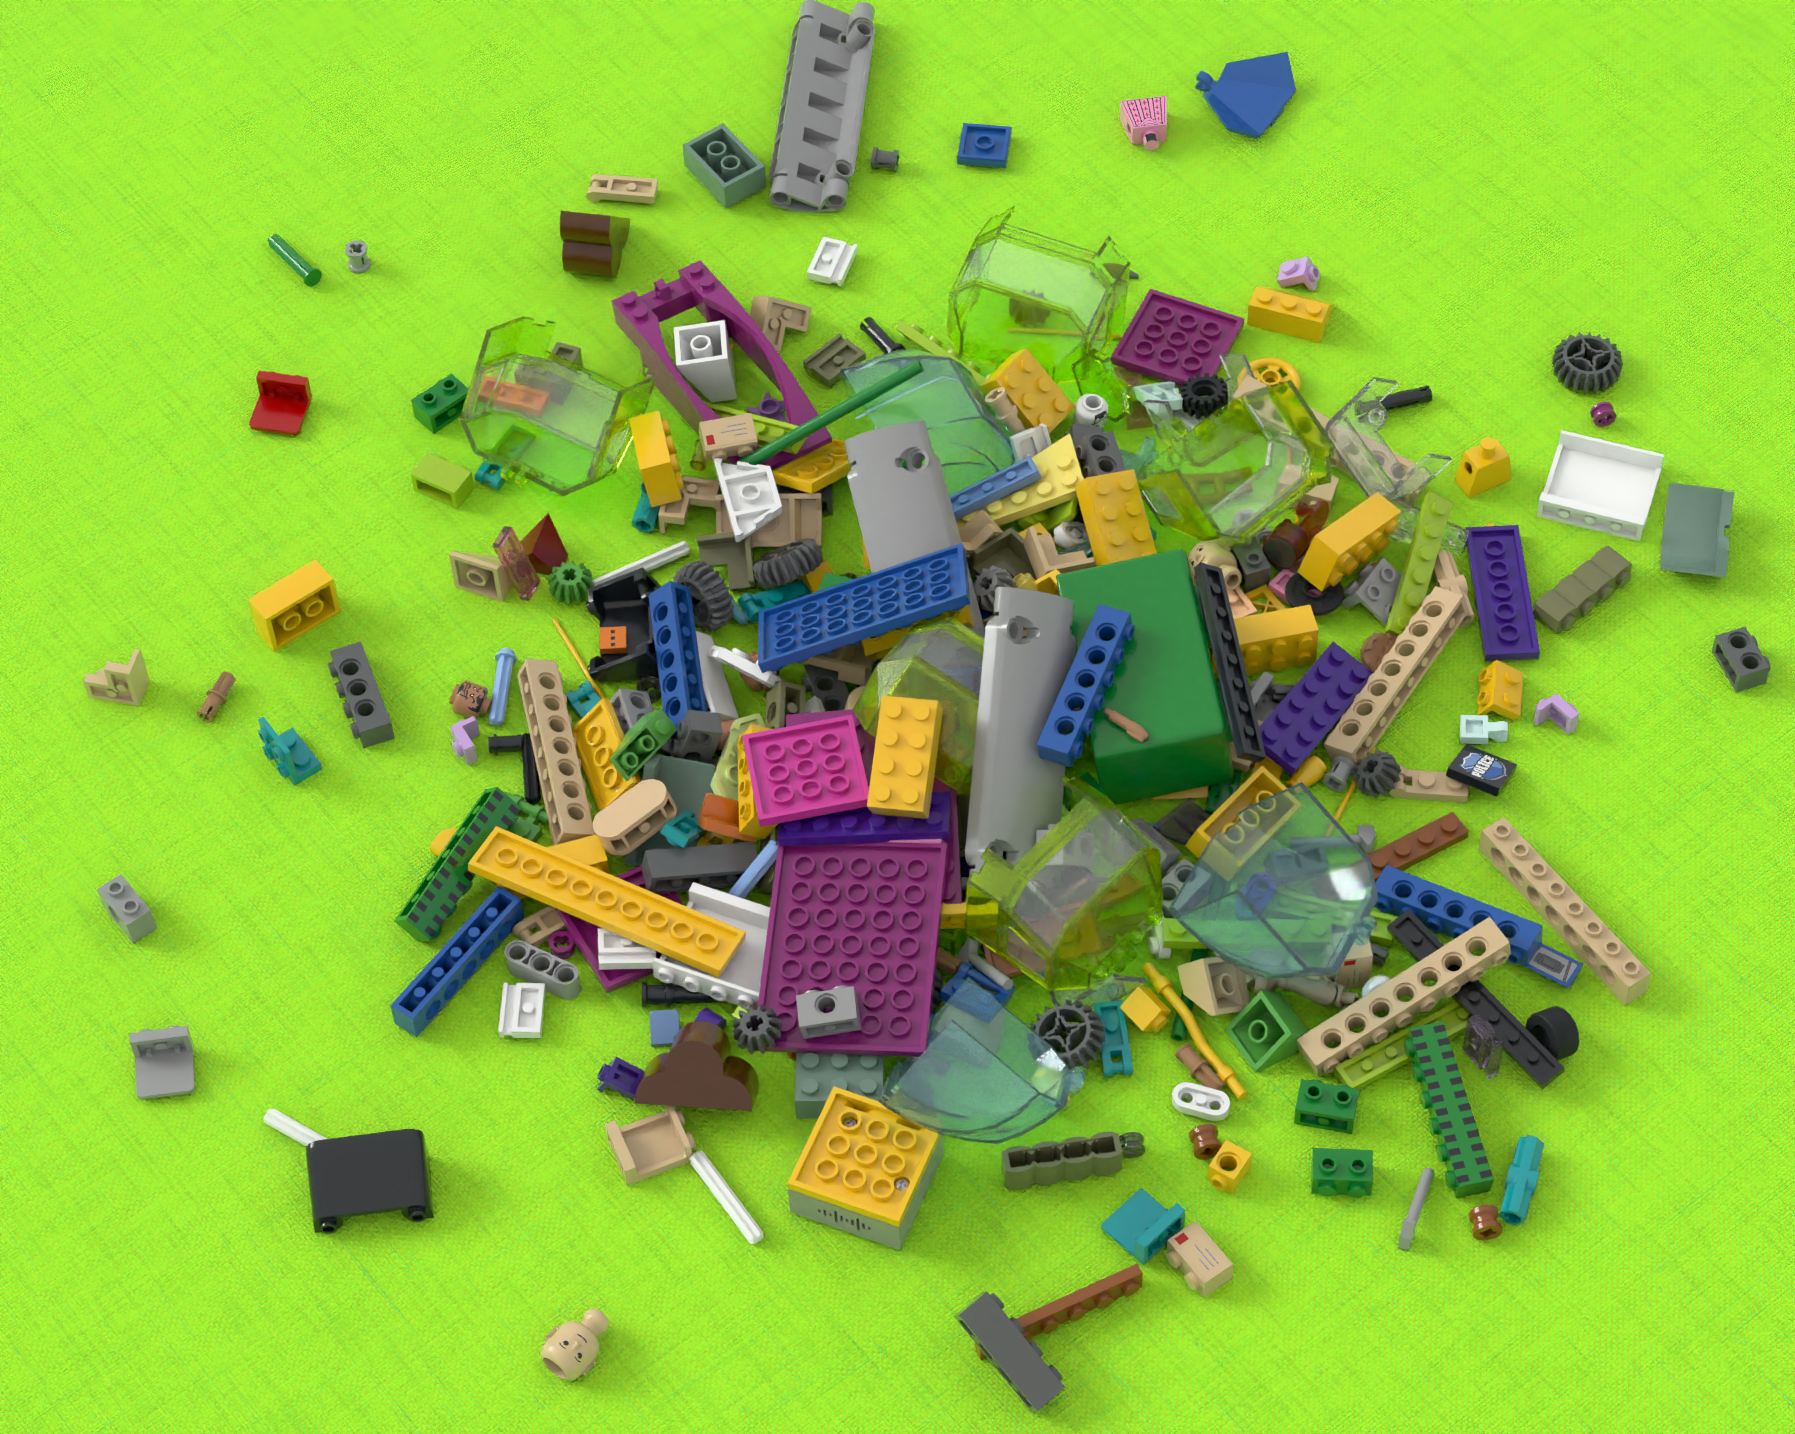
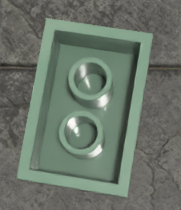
M724 124L683 144L684 165L725 208L766 187L765 166Z
M796 1052V1119H818L834 1086L884 1103V1056Z

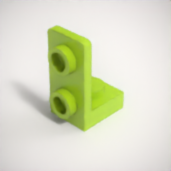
M1073 497L1070 501L1060 504L1050 512L1042 510L1020 518L1018 525L1027 529L1040 522L1048 533H1054V529L1062 522H1071L1076 517L1078 498Z

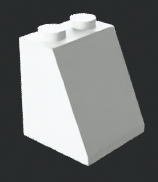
M725 320L674 327L677 369L712 403L737 399L734 358Z

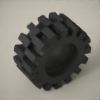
M1205 373V377H1201L1200 374H1196L1195 379L1192 376L1189 377L1188 381H1184L1183 386H1181L1183 411L1185 413L1188 412L1190 417L1195 414L1196 419L1204 416L1205 420L1209 419L1210 415L1213 418L1218 417V413L1222 415L1224 409L1228 407L1227 383H1224L1223 378L1218 379V375L1213 374L1212 377H1209V373Z

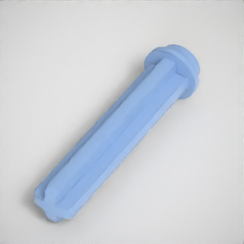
M502 648L495 655L497 669L488 721L491 725H496L497 727L501 726L505 719L512 667L517 661L515 652L509 648Z
M769 841L729 890L728 894L745 899L776 861L778 841Z

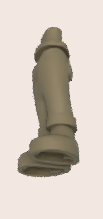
M1265 962L1261 964L1254 986V993L1256 995L1261 990L1275 992L1277 988H1282L1283 991H1292L1315 1003L1324 1006L1336 1005L1338 1008H1343L1344 1004L1351 1005L1358 1001L1359 998L1358 994L1347 992V988L1338 983L1320 978L1318 980L1310 979L1291 972L1289 969H1279L1275 965Z

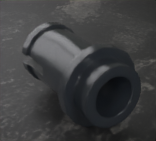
M494 734V737H488L489 753L498 755L500 752H522L521 734L512 736H497V734Z

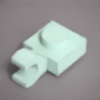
M1460 715V744H1488V738H1492L1496 742H1507L1508 722H1488V715Z

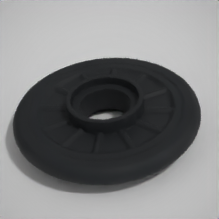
M1299 573L1293 575L1285 586V596L1288 603L1293 608L1311 605L1314 616L1326 615L1335 611L1341 605L1344 598V590L1340 582L1334 587L1330 585L1324 589L1321 595H1310L1307 592L1308 590H1320Z

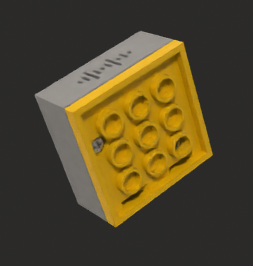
M834 1086L787 1183L790 1212L901 1250L945 1153L944 1123Z

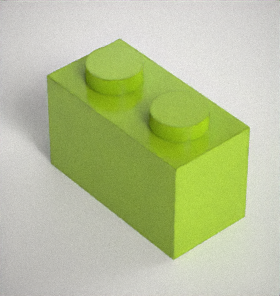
M430 453L426 454L411 473L414 491L457 510L474 489L471 471L464 466H457L448 462L443 457H437Z

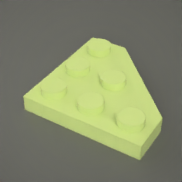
M760 713L738 718L732 723L710 784L715 795L739 801L737 741L740 734L744 733L751 724L765 727Z

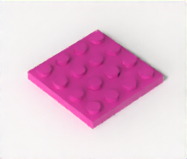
M852 714L742 735L760 827L867 807L869 788Z

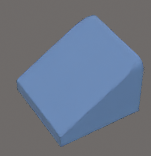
M678 1010L650 1011L651 1047L672 1046L674 1037L680 1030Z

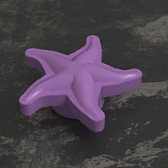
M769 392L765 393L764 399L758 407L747 408L748 413L787 423L783 411L786 409L784 400L778 401L771 398Z

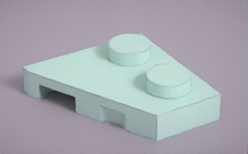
M1167 381L1132 387L1131 397L1140 401L1144 406L1156 409L1157 413L1170 414L1172 410L1182 409L1183 398L1179 394L1178 388H1175V382Z

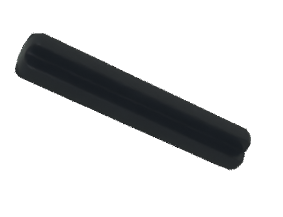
M524 733L521 736L524 797L526 802L537 804L540 802L539 775L530 733Z

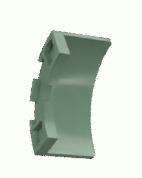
M1679 483L1669 484L1660 569L1726 577L1729 537L1724 536L1725 528H1730L1734 499L1733 490Z
M654 754L644 765L643 780L655 779L665 785L676 804V816L689 809L695 813L694 817L698 819L706 793H713L710 784L715 773V766L709 763ZM660 830L633 851L626 854L625 864L641 866L645 850L679 847L670 844L666 840V836L660 833ZM699 837L698 839H696L695 841H693L692 843H690V844L687 845V846H689V847H695V846H697V843H698V841L700 840L701 837Z

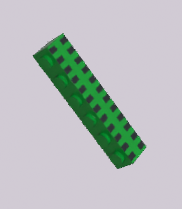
M498 787L485 789L394 922L418 942L435 939L442 931L441 925L444 920L456 911L457 901L473 885L471 881L476 874L468 871L469 861L496 826L504 830L513 827L518 820L517 814L521 807Z
M1444 1022L1409 1028L1407 1039L1404 1040V1049L1407 1057H1412L1414 1064L1412 1066V1075L1415 1083H1420L1422 1092H1420L1421 1104L1423 1109H1428L1430 1115L1428 1119L1429 1129L1432 1136L1436 1135L1439 1143L1437 1145L1438 1158L1440 1162H1445L1447 1169L1445 1172L1446 1184L1449 1189H1453L1456 1198L1489 1192L1494 1178Z

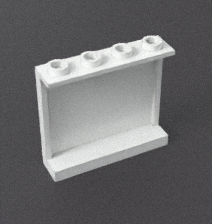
M1561 430L1559 444L1544 491L1540 495L1536 517L1640 542L1660 477L1664 454Z
M693 882L689 889V902L686 907L745 931V941L719 978L664 954L661 955L660 959L654 958L653 960L654 977L664 983H673L685 987L691 992L709 995L717 1001L733 1003L745 1010H749V1005L751 1004L757 1010L770 907Z

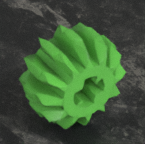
M574 560L567 565L562 561L561 567H553L552 574H549L550 594L556 598L558 603L565 600L568 606L572 601L580 604L581 598L588 599V588L593 587L590 569H586L584 563L576 565Z

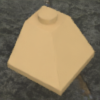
M451 551L449 554L456 588L504 602L517 579L513 562L505 558L458 551Z
M1240 954L1202 958L1177 966L1184 995L1211 1016L1241 1012L1251 1001Z

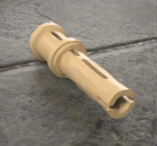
M999 387L992 390L985 397L986 404L991 405L995 411L997 421L1004 423L1012 436L1027 430L1017 415L1018 408L1016 405L1011 404L1007 398V391L1005 388Z

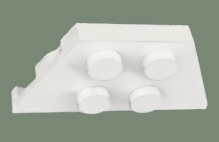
M714 458V467L736 542H740L783 513L770 466L751 465L740 461L737 462V465L722 463L721 458Z
M712 645L707 654L770 688L776 686L781 680L784 681L776 676V671L762 673L758 660L755 664L752 663V658L736 648H733L731 652L723 647Z

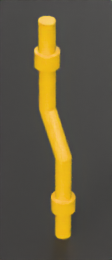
M1151 962L1146 963L1142 970L1153 982V988L1160 996H1164L1181 1016L1199 1052L1217 1072L1216 1075L1224 1082V1086H1228L1239 1100L1244 1099L1248 1092L1236 1079L1237 1074L1229 1065H1225L1208 1045L1192 1012L1172 989L1173 984L1166 976H1162Z

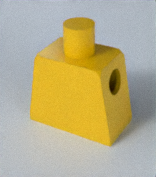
M1490 437L1483 438L1480 445L1463 453L1455 482L1468 498L1511 480L1510 457L1498 440Z

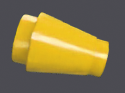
M1311 755L1291 775L1286 784L1293 793L1298 794L1300 791L1323 779L1324 773L1327 772V767L1319 757Z

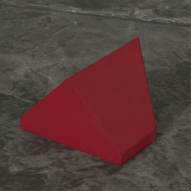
M549 513L518 543L511 559L515 569L549 575L552 574L553 567H561L562 561L566 564L568 554Z

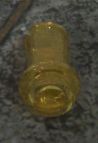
M699 438L694 444L696 449L690 461V466L695 470L703 471L706 469L707 461H705Z

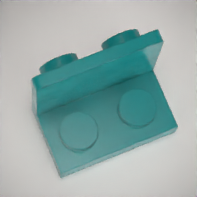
M264 717L258 719L260 725L258 734L265 744L262 746L263 752L270 761L274 759L277 763V770L284 779L288 777L295 786L322 770L319 760L293 728L278 736Z
M1139 1189L1101 1224V1229L1144 1265L1167 1244L1168 1239L1185 1227L1186 1210L1178 1203L1168 1210L1146 1191Z

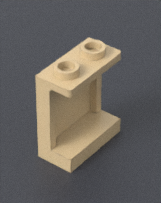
M665 1105L666 1110L664 1112L621 1128L618 1127L616 1120L605 1124L607 1140L627 1186L690 1163L692 1150L696 1146L691 1133H685L682 1127L685 1125V1120L680 1109L675 1110L673 1106Z

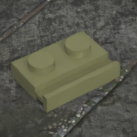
M839 333L805 359L803 367L806 370L809 369L812 375L830 387L866 359V354L848 339H843Z

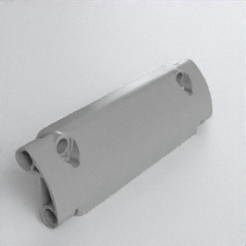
M806 0L801 4L799 19L794 27L791 38L769 172V179H772L769 200L777 207L796 212L821 213L840 210L846 205L849 181L855 170L875 28L873 26L875 10L869 3H857L850 14L814 0Z
M924 421L905 422L881 427L851 437L844 442L851 470L847 475L872 573L962 543L939 457L933 453ZM925 458V464L922 467V461ZM903 460H906L908 469L902 467ZM968 564L969 607L975 628L894 654L899 680L906 693H908L907 670L951 666L957 660L959 665L974 663L977 658L978 662H983L985 629ZM958 695L926 699L937 700L938 702L952 701L953 710L959 707Z
M997 587L995 590L993 614L998 616L990 619L985 629L966 835L965 859L969 866L975 867V869H970L967 896L976 898L1000 897L1012 902V894L1021 882L1032 879L1041 883L1043 887L1049 886L1048 878L1056 871L1057 865L1036 864L1037 830H1048V824H1061L1066 766L1041 759L1036 744L1075 659L1076 639L1071 634L1072 630L1070 629L1073 621L1074 601L1068 598L1013 587ZM1023 628H1027L1026 638H1023ZM1069 731L1062 733V735H1068ZM1003 851H1007L1006 862H1002Z

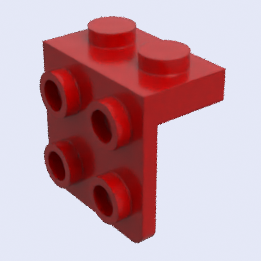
M258 371L256 381L260 396L249 421L250 428L258 431L298 435L312 400L308 377Z

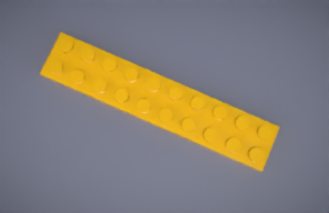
M497 826L468 863V871L718 978L746 938V932Z

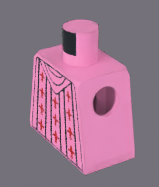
M1166 96L1120 101V120L1131 144H1144L1146 150L1153 151L1159 147V142L1166 140Z

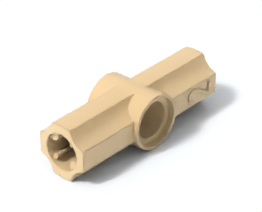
M1441 550L1438 552L1432 572L1435 578V586L1464 596L1468 614L1458 628L1465 627L1474 621V612L1468 599L1467 582L1464 575L1459 574L1452 553Z

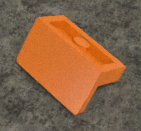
M706 793L697 825L707 831L756 843V837L739 833V801Z

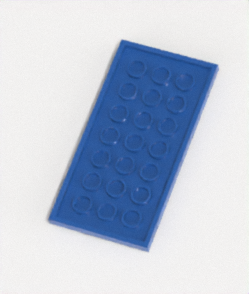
M963 543L759 611L758 665L761 672L778 671L794 662L802 663L812 656L821 653L829 654L836 648L845 645H856L863 639L872 636L880 637L890 630L907 628L914 622L923 619H934L941 613L950 610L958 611L970 604L966 551Z

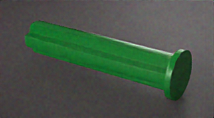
M274 234L268 238L269 246L304 279V283L307 286L312 287L321 280V271L313 268L280 235Z

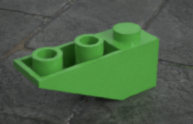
M662 709L645 714L625 734L609 760L622 777L628 781L678 729Z

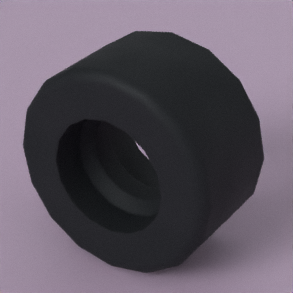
M1558 1006L1550 1007L1532 1014L1527 1019L1525 1028L1557 1061L1573 1055L1578 1050L1579 1032L1572 1016L1565 1009Z

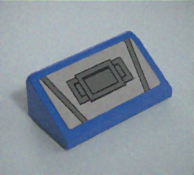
M1542 943L1528 967L1521 964L1568 989H1571L1583 966L1582 963Z

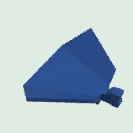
M1288 52L1229 62L1226 64L1217 82L1204 71H1200L1196 76V80L1199 81L1196 84V89L1205 91L1203 98L1227 131L1252 138H1260L1269 126L1272 127L1283 113L1284 106L1296 92Z

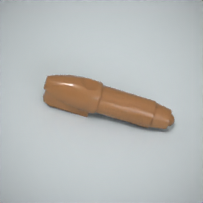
M1104 709L1103 713L1109 717L1108 720L1126 730L1127 735L1139 743H1142L1149 737L1148 732L1135 721H1131L1115 710Z

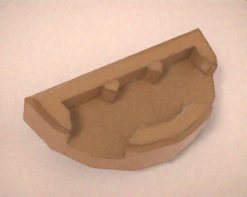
M1376 632L1369 636L1363 642L1360 650L1362 664L1374 673L1381 664L1384 655L1388 654L1394 646L1397 637L1389 632L1386 634Z

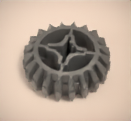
M1579 332L1576 337L1569 335L1567 340L1562 339L1554 351L1552 359L1553 372L1557 376L1559 383L1564 382L1565 389L1573 387L1574 393L1582 390L1585 395L1588 391H1592L1596 395L1599 389L1605 392L1608 387H1613L1620 377L1623 366L1621 351L1617 350V344H1610L1609 338L1601 339L1600 334L1592 336L1590 332L1587 335H1582Z
M806 538L783 545L761 556L760 559L753 563L752 568L756 582L759 583L761 588L776 587L792 582L815 570L823 562L819 545H817L814 539Z
M695 561L681 567L676 572V576L673 577L674 582L690 588L696 628H700L703 632H712L724 627L731 621V617L734 616V604L731 602L733 597L728 591L730 588L726 587L725 579H721L719 572L714 571L712 565H707L704 561Z
M1066 999L1064 1005L1061 1006L1060 1003L1055 1001V1008L1050 1010V1008L1045 1006L1044 1015L1036 1014L1038 1023H1030L1032 1032L1027 1034L1030 1042L1028 1048L1033 1055V1059L1041 1068H1057L1066 1077L1069 1070L1078 1075L1079 1067L1083 1066L1088 1069L1089 1065L1087 1062L1089 1060L1097 1061L1095 1053L1103 1052L1101 1043L1106 1041L1103 1033L1105 1027L1100 1021L1101 1018L1098 1013H1095L1088 1004L1083 1006L1082 1002L1078 1000L1072 1004L1071 1001Z

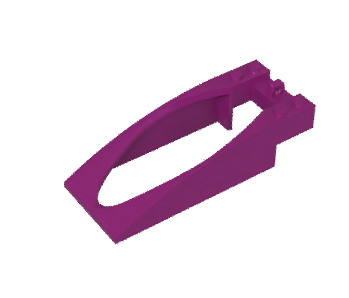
M701 260L678 270L679 279L668 284L663 279L655 281L654 290L642 296H638L635 291H632L612 300L616 324L640 350L644 374L698 436L699 422L720 419L721 417L694 392L682 377L665 347L659 325L660 322L693 307L704 316L707 323L725 320L728 337L737 343L782 393L788 423L800 426L818 416L805 392L770 341L740 303ZM824 427L808 436L797 454L781 451L759 465L770 466L771 470L777 469L831 443L832 437L827 428ZM738 455L730 456L723 460L722 463L737 465L736 461L743 457Z

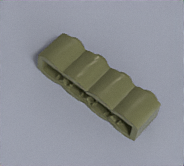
M1610 546L1603 547L1590 560L1581 564L1571 575L1562 579L1553 589L1543 594L1535 602L1533 615L1556 634L1564 629L1569 630L1575 624L1577 618L1582 615H1588L1596 603L1601 600H1607L1611 596L1613 589L1628 583L1631 578L1632 563Z
M1102 1132L1090 1138L1071 1137L1061 1143L1045 1141L1031 1148L1027 1146H1014L1002 1152V1173L1005 1188L1012 1190L1025 1189L1034 1183L1051 1185L1063 1179L1082 1180L1092 1174L1107 1176L1122 1170V1147L1119 1134L1114 1132Z

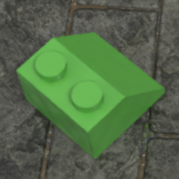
M1263 990L1225 1028V1031L1256 1073L1293 1056L1299 1050L1297 1039L1308 1032L1281 993Z

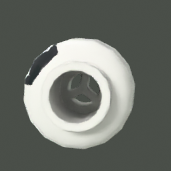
M1096 394L1082 395L1075 404L1073 414L1075 424L1103 428L1109 411L1106 400Z

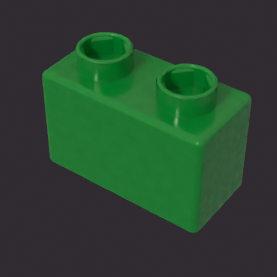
M1176 549L1056 575L1059 595L1074 601L1073 621L1070 629L1072 630L1071 634L1076 639L1075 656L1099 604L1129 612L1132 624L1135 625L1131 641H1127L1124 646L1123 660L1114 669L1113 683L1110 688L1106 687L1103 694V706L1100 711L1095 712L1093 728L1089 734L1099 785L1107 793L1108 806L1230 781L1233 778L1234 771L1229 743L1234 741L1219 677L1215 678L1209 648H1212L1198 586L1197 584L1194 585L1186 552L1182 549ZM1106 638L1104 641H1110L1113 638ZM1097 661L1093 664H1100L1103 661ZM1087 684L1083 687L1088 688L1091 687L1092 684ZM1104 709L1115 710L1131 721H1135L1148 732L1149 737L1142 743H1139L1128 736L1126 730L1108 720L1109 717L1103 713Z

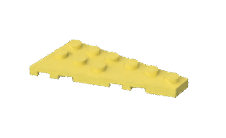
M1070 433L1032 457L1042 479L979 510H984L1000 526L1077 497L1075 486L1084 480ZM979 510L957 520L956 523L958 530H960Z

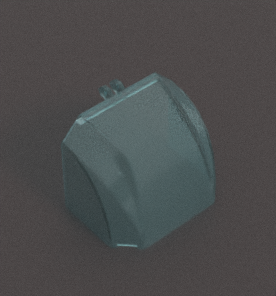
M906 349L886 353L840 369L848 397L850 398L914 361H920L924 372L854 410L853 413L856 419L867 414L875 429L905 422L924 421L933 453L940 459L949 496L1014 464L1015 457L1011 442L1006 435L1007 427L996 419L995 411L991 409L990 405L986 404L985 397L972 373L962 363L950 357H939L916 349ZM925 458L922 461V467L925 464ZM903 460L902 467L908 469L906 460Z
M1301 782L1244 808L1237 814L1240 819L1224 834L1220 831L1214 834L1169 907V911L1179 923L1217 957L1241 971L1264 978H1294L1337 974L1352 945L1362 946L1368 943L1371 937L1370 933L1374 932L1377 926L1376 919L1369 917L1378 900L1371 860Z
M968 976L930 1020L928 1048L920 1057L908 1056L903 1064L898 1061L893 1066L878 1101L887 1109L909 1122L938 1134L972 1142L999 1144L1024 1135L1045 1123L1066 1106L1069 1093L1078 1092L1081 1086L1084 1085L1085 1070L1084 1067L1076 1066L1071 1070L1054 1047Z

